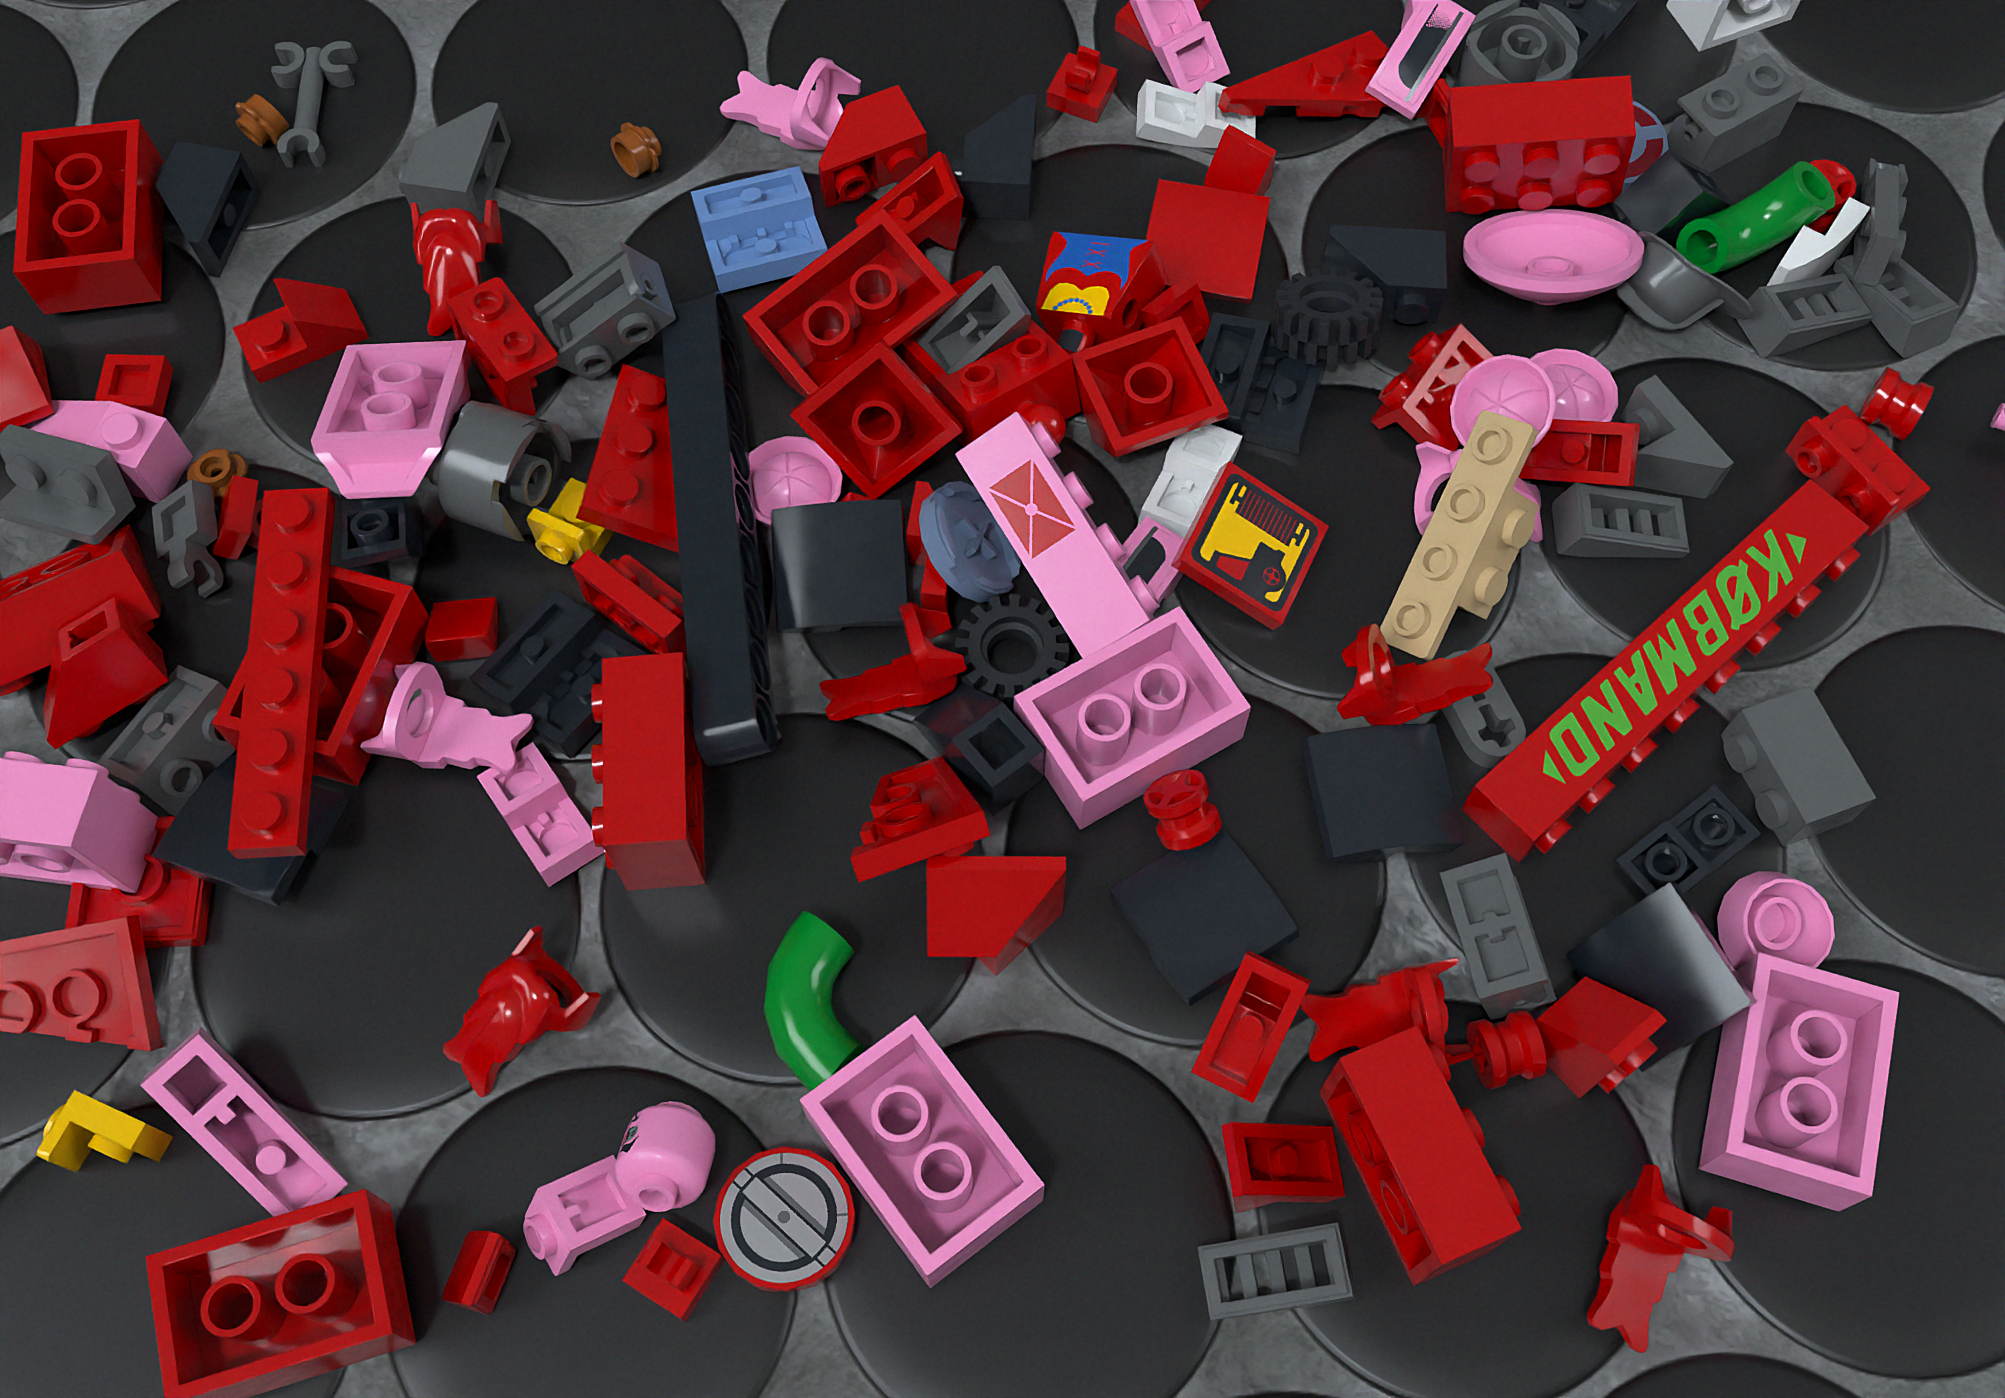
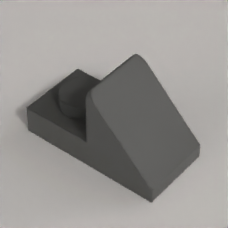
M1656 375L1636 386L1620 417L1624 423L1640 424L1638 443L1645 446L1637 452L1633 486L1707 499L1715 494L1734 462Z

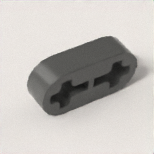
M1468 651L1453 652L1446 659L1463 655ZM1488 662L1484 670L1491 674L1493 686L1484 693L1465 697L1441 710L1461 747L1471 761L1481 767L1493 769L1525 740L1526 728L1523 719L1496 671ZM1486 724L1493 733L1503 731L1507 735L1501 747H1499L1495 740L1484 742L1480 737Z

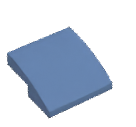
M800 166L691 191L705 246L718 289L721 293L796 275L827 251V246L814 214L812 198Z

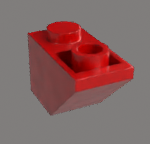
M899 85L847 103L818 162L822 199L827 208L844 201L856 200L868 192L897 181H902L928 160L926 131Z
M115 597L57 632L43 705L46 739L55 750L74 738L82 739L93 734L102 726L105 719L130 704L137 705L149 700L161 685L169 681L162 649Z
M1585 976L1537 1018L1535 1023L1543 1040L1547 1065L1580 1099L1596 1084L1608 1094L1623 1079L1643 1064L1659 1049L1649 1037L1667 1020L1656 1009Z

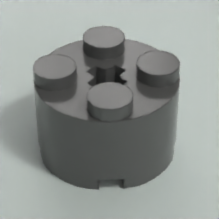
M1502 0L1493 3L1480 11L1471 25L1453 87L1571 79L1578 60L1579 34L1573 23L1552 6L1539 3L1536 10L1519 7L1521 0Z
M471 400L463 406L459 420L453 428L444 449L440 450L428 468V479L431 484L438 486L441 505L450 518L516 541H525L522 536L526 534L533 536L526 520L532 509L535 508L548 513L568 482L559 479L561 461L564 460L571 463L570 441L564 429L558 424L491 403Z

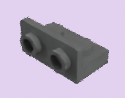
M11 424L0 432V454L6 464L5 470L8 476L16 484L0 501L1 519L96 545L101 543L136 507L111 451Z
M179 665L168 677L169 681L160 686L96 763L109 771V778L146 796L172 816H177L204 780L235 751L234 747L212 724L228 689L214 679Z

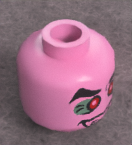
M669 1101L647 1107L636 1113L627 1126L615 1163L616 1180L623 1191L633 1198L637 1205L646 1210L664 1212L669 1209L682 1208L696 1201L706 1186L715 1154V1134L701 1114L693 1107L684 1103Z

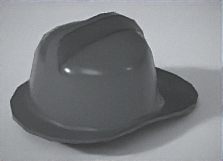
M1643 230L1636 233L1642 238L1644 243L1642 265L1635 274L1617 286L1616 294L1644 322L1655 328L1676 330L1687 328L1712 310L1737 319L1746 320L1753 317L1754 309L1735 289L1689 262L1670 244L1653 233Z

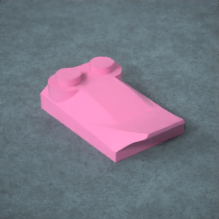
M467 340L347 345L311 438L314 454L328 469L343 496L347 499L402 497L414 494L428 468L442 449L454 414L471 397L467 377L471 359Z

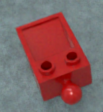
M981 270L951 285L958 293V298L984 275ZM950 306L895 347L910 369L964 426L963 432L955 437L963 447H966L1016 411L1031 426L1041 421L1059 445L1066 432L1065 420L1081 412L1072 357L1031 318L1026 335L1017 338L1015 341L975 362L967 364L950 375L915 341Z

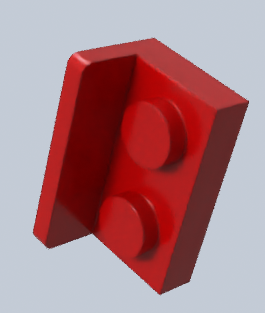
M499 277L492 278L446 300L455 339L467 340L471 359L470 363L501 406L529 416L536 415L531 392L532 389L537 387L535 375L558 364V356L555 349L503 280Z
M1461 323L1439 335L1434 331L1429 332L1409 352L1408 358L1412 363L1407 370L1394 377L1379 394L1378 399L1382 402V405L1372 417L1371 422L1378 429L1397 422L1419 444L1427 441L1450 451H1455L1460 441L1452 428L1450 405L1456 386L1471 368L1485 359L1494 356Z
M1846 404L1822 420L1818 416H1813L1805 421L1785 450L1805 476L1812 478L1817 485L1869 526L1865 532L1869 537L1919 503L1931 490Z
M588 549L571 566L583 596L589 604L652 653L682 652L685 661L687 660L683 598L679 592L630 555H623L619 560L612 559L609 563H606Z

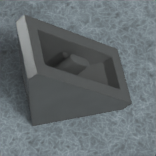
M993 266L915 341L950 375L967 364L975 362L1015 341L1017 338L1026 335L1031 313L1000 266Z

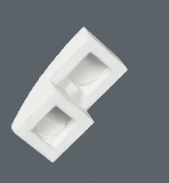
M1146 79L1138 92L1136 137L1179 146L1217 148L1223 132L1229 124L1255 138L1256 116H1243L1232 112L1223 113L1218 107L1222 90L1228 88L1226 86L1205 81L1198 94H1194Z
M1849 197L1825 236L1803 226L1767 286L1820 277L1841 255L1871 207Z
M1209 424L1175 436L1166 453L1163 470L1141 509L1138 525L1148 516L1185 538L1219 469L1228 461L1233 463L1241 444L1242 435Z

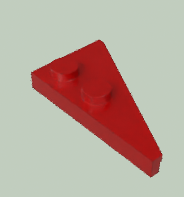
M1372 30L1223 89L1218 107L1223 113L1232 112L1243 116H1263L1267 105L1296 106L1297 116L1340 117L1344 114H1355L1360 117H1378L1382 107L1390 106L1364 90L1390 49ZM1430 92L1413 118L1425 117L1431 97Z

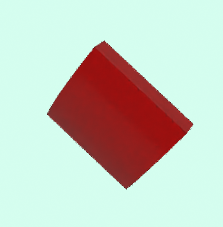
M1159 179L1146 240L1155 242L1169 279L1163 290L1166 291L1181 278H1185L1198 283L1202 297L1251 305L1271 197Z

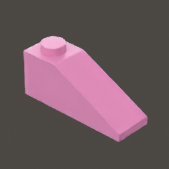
M52 400L54 414L20 426L111 451L129 493L155 503H159L173 492L193 458V455L166 418L113 401Z
M201 1026L145 1075L140 1086L273 1217L330 1200L348 1184V1181L255 1080Z

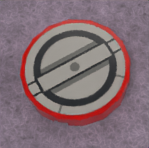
M782 1146L756 1153L733 1170L718 1194L713 1224L718 1248L737 1276L760 1290L790 1292L815 1287L839 1268L853 1243L856 1213L849 1185L833 1163L811 1150Z

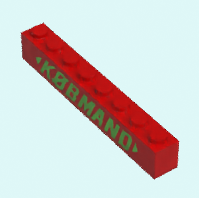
M1809 479L1473 787L1461 810L1516 862L1520 863L1534 848H1537L1544 855L1547 854L1571 830L1572 826L1565 820L1579 806L1587 814L1593 811L1616 787L1609 780L1614 773L1622 766L1630 773H1633L1659 746L1652 738L1662 728L1666 727L1672 734L1677 732L1700 708V705L1693 700L1705 688L1716 695L1742 668L1735 662L1742 653L1748 650L1755 657L1760 654L1782 631V628L1776 622L1786 612L1796 619L1819 597L1822 590L1816 584L1822 578L1827 576L1833 582H1836L1862 555L1853 547L1868 530L1869 526L1813 480Z

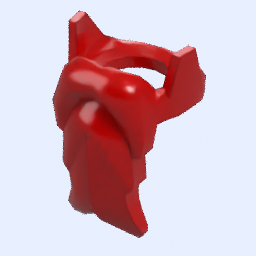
M486 200L484 222H480L472 212L462 208H436L421 215L417 203H411L413 248L417 264L423 265L424 290L430 295L431 312L427 326L428 333L431 336H442L452 328L446 300L482 284L479 263L485 262L486 245L503 244L499 209L495 200Z
M913 602L899 605L911 653L893 659L892 664L867 669L862 675L820 682L821 693L831 701L825 708L827 718L840 721L869 714H882L902 707L908 708L928 704L954 691L958 681L957 674L967 670L964 657L961 654L936 647L931 643L932 638L952 628L948 612L924 609Z
M1377 624L1361 627L1357 632V638L1349 646L1341 650L1346 666L1357 667L1354 686L1337 705V710L1343 719L1363 716L1366 722L1372 726L1400 725L1421 715L1447 708L1452 703L1465 697L1484 693L1493 686L1491 674L1484 670L1493 655L1492 647L1489 643H1485L1451 659L1438 658L1420 665H1416L1414 662L1396 666L1390 649Z
M540 925L531 928L512 954L502 964L487 972L477 990L479 998L464 1014L462 1028L454 1038L444 1043L443 1053L449 1060L461 1064L465 1076L479 1097H486L490 1094L501 1065L504 1062L514 1060L524 1045L536 1041L546 1030L559 1032L582 1030L594 1016L593 1012L601 998L598 992H584L569 972L547 954L542 948L543 928ZM544 979L554 984L561 991L566 999L567 1007H560L557 993Z
M1458 957L1409 965L1404 968L1398 967L1378 974L1376 982L1352 984L1343 993L1321 995L1305 993L1300 1007L1315 1022V1031L1308 1046L1309 1058L1314 1062H1318L1347 1047L1357 1046L1359 1049H1362L1418 1025L1426 1043L1433 1041L1437 1044L1448 1066L1474 1058V1051L1469 1044L1445 1045L1444 1035L1448 1030V1008L1444 1002L1445 991L1438 975L1459 964Z
M1655 1164L1644 1165L1636 1187L1630 1189L1610 1214L1606 1234L1609 1244L1599 1267L1601 1279L1598 1292L1587 1312L1589 1325L1599 1330L1615 1327L1620 1331L1629 1348L1638 1353L1646 1352L1648 1347L1649 1319L1653 1305L1662 1299L1668 1273L1676 1272L1684 1253L1713 1260L1732 1261L1736 1248L1731 1237L1732 1211L1712 1206L1704 1221L1683 1211L1666 1196L1660 1168Z

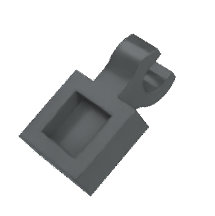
M191 479L152 507L157 559L170 563L167 574L172 587L179 589L195 578L198 582L199 596L206 598L222 587L224 581L220 565L208 553L206 548L207 545L218 538L217 518L212 487Z

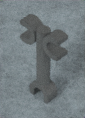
M346 41L329 43L323 49L309 47L305 53L302 47L293 42L275 44V51L281 64L286 65L272 66L271 72L277 85L285 89L299 87L293 129L288 130L279 138L277 142L278 152L285 166L293 167L295 155L302 150H308L314 166L321 167L325 162L326 153L316 131L324 78L332 86L338 88L354 85L355 80L349 66L343 64L357 63V55L352 43Z

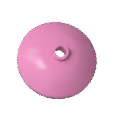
M1565 209L1522 210L1494 216L1470 229L1465 236L1463 245L1464 261L1481 280L1509 295L1541 305H1557L1579 301L1613 289L1639 270L1644 254L1642 238L1627 225L1605 216Z

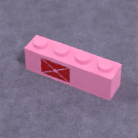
M1016 411L955 453L1079 654L1082 658H1085L1155 620L1151 612L1160 607L1140 575L1131 580L1129 579L1118 561L1126 555V551L1108 524L1104 523L1097 528L1085 510L1094 502L1073 471L1064 477L1053 457L1058 455L1061 450L1048 429L1041 421L1031 426Z

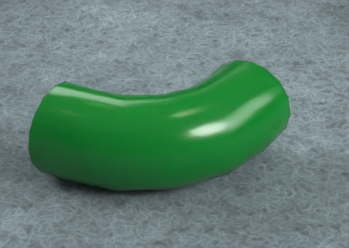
M1799 161L1762 189L1720 212L1687 223L1679 233L1676 250L1689 262L1711 275L1720 273L1768 251L1799 232L1803 226L1809 225L1835 205L1834 191L1822 172L1808 162Z
M803 911L788 929L769 964L763 1012L776 1054L808 1090L812 1091L860 1056L864 1051L865 1045L849 1034L836 1019L831 1003L833 983L840 970L854 954V951L846 940L828 924L815 915Z

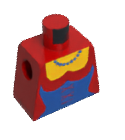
M1053 231L1036 300V312L1047 334L1069 355L1139 331L1144 322L1140 310L1161 294L1169 279L1155 242Z

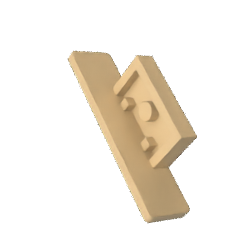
M1487 410L1479 414L1380 627L1387 644L1423 660L1431 661L1438 650L1457 607L1487 620L1493 605L1498 603L1503 597L1508 584L1507 575L1520 548L1529 541L1533 533L1535 515L1540 507L1513 489L1538 436V430L1532 425Z

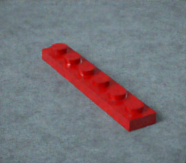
M328 487L264 491L227 850L236 859L300 856L306 854L336 499Z

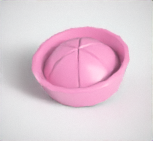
M1552 349L1537 353L1530 358L1531 361L1545 370L1554 386L1556 409L1553 419L1611 421L1618 407V387L1610 371L1599 361L1577 350Z
M1509 354L1487 358L1471 368L1456 386L1450 405L1452 428L1463 446H1465L1479 414L1487 410L1530 424L1536 428L1538 436L1532 446L1533 448L1540 443L1549 431L1556 409L1554 386L1545 370L1528 358Z
M784 436L764 442L749 453L755 519L765 527L771 529L770 513L772 509L836 502L841 493L843 475L840 467L815 441L807 437Z
M1757 871L1739 879L1724 895L1717 915L1720 944L1725 955L1737 970L1758 952L1817 968L1830 953L1835 937L1833 916L1825 899L1812 886L1781 872Z

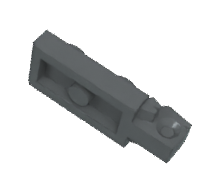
M1870 158L1863 173L1861 203L1871 208L1854 234L1853 280L1856 283L1877 287L1886 266H1895L1902 255L1907 233L1906 231L1899 230V226L1904 216L1907 199L1901 196L1908 183L1905 165L1898 164L1897 166L1877 162L1876 159Z

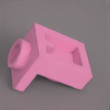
M614 1155L539 1187L529 1205L523 1224L526 1241L536 1258L539 1260L546 1259L555 1276L569 1271L578 1255L639 1227L646 1216L644 1209L637 1205L633 1198L623 1191L616 1180V1159Z

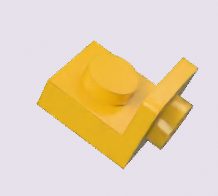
M573 478L569 479L548 513L533 508L526 518L536 540L535 545L537 549L547 558L560 564H567L569 560L575 563L588 549L599 556L615 532L576 519L586 484Z
M74 1090L66 1104L59 1107L49 1118L43 1132L44 1140L39 1146L36 1155L73 1172L80 1169L92 1148L125 1164L129 1162L134 1152L159 1162L173 1136Z

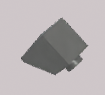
M487 102L417 137L409 160L406 159L402 162L398 175L399 189L401 193L405 194L410 208L411 203H417L421 215L436 208H462L472 212L480 222L483 221L486 200H490L511 143L499 103Z

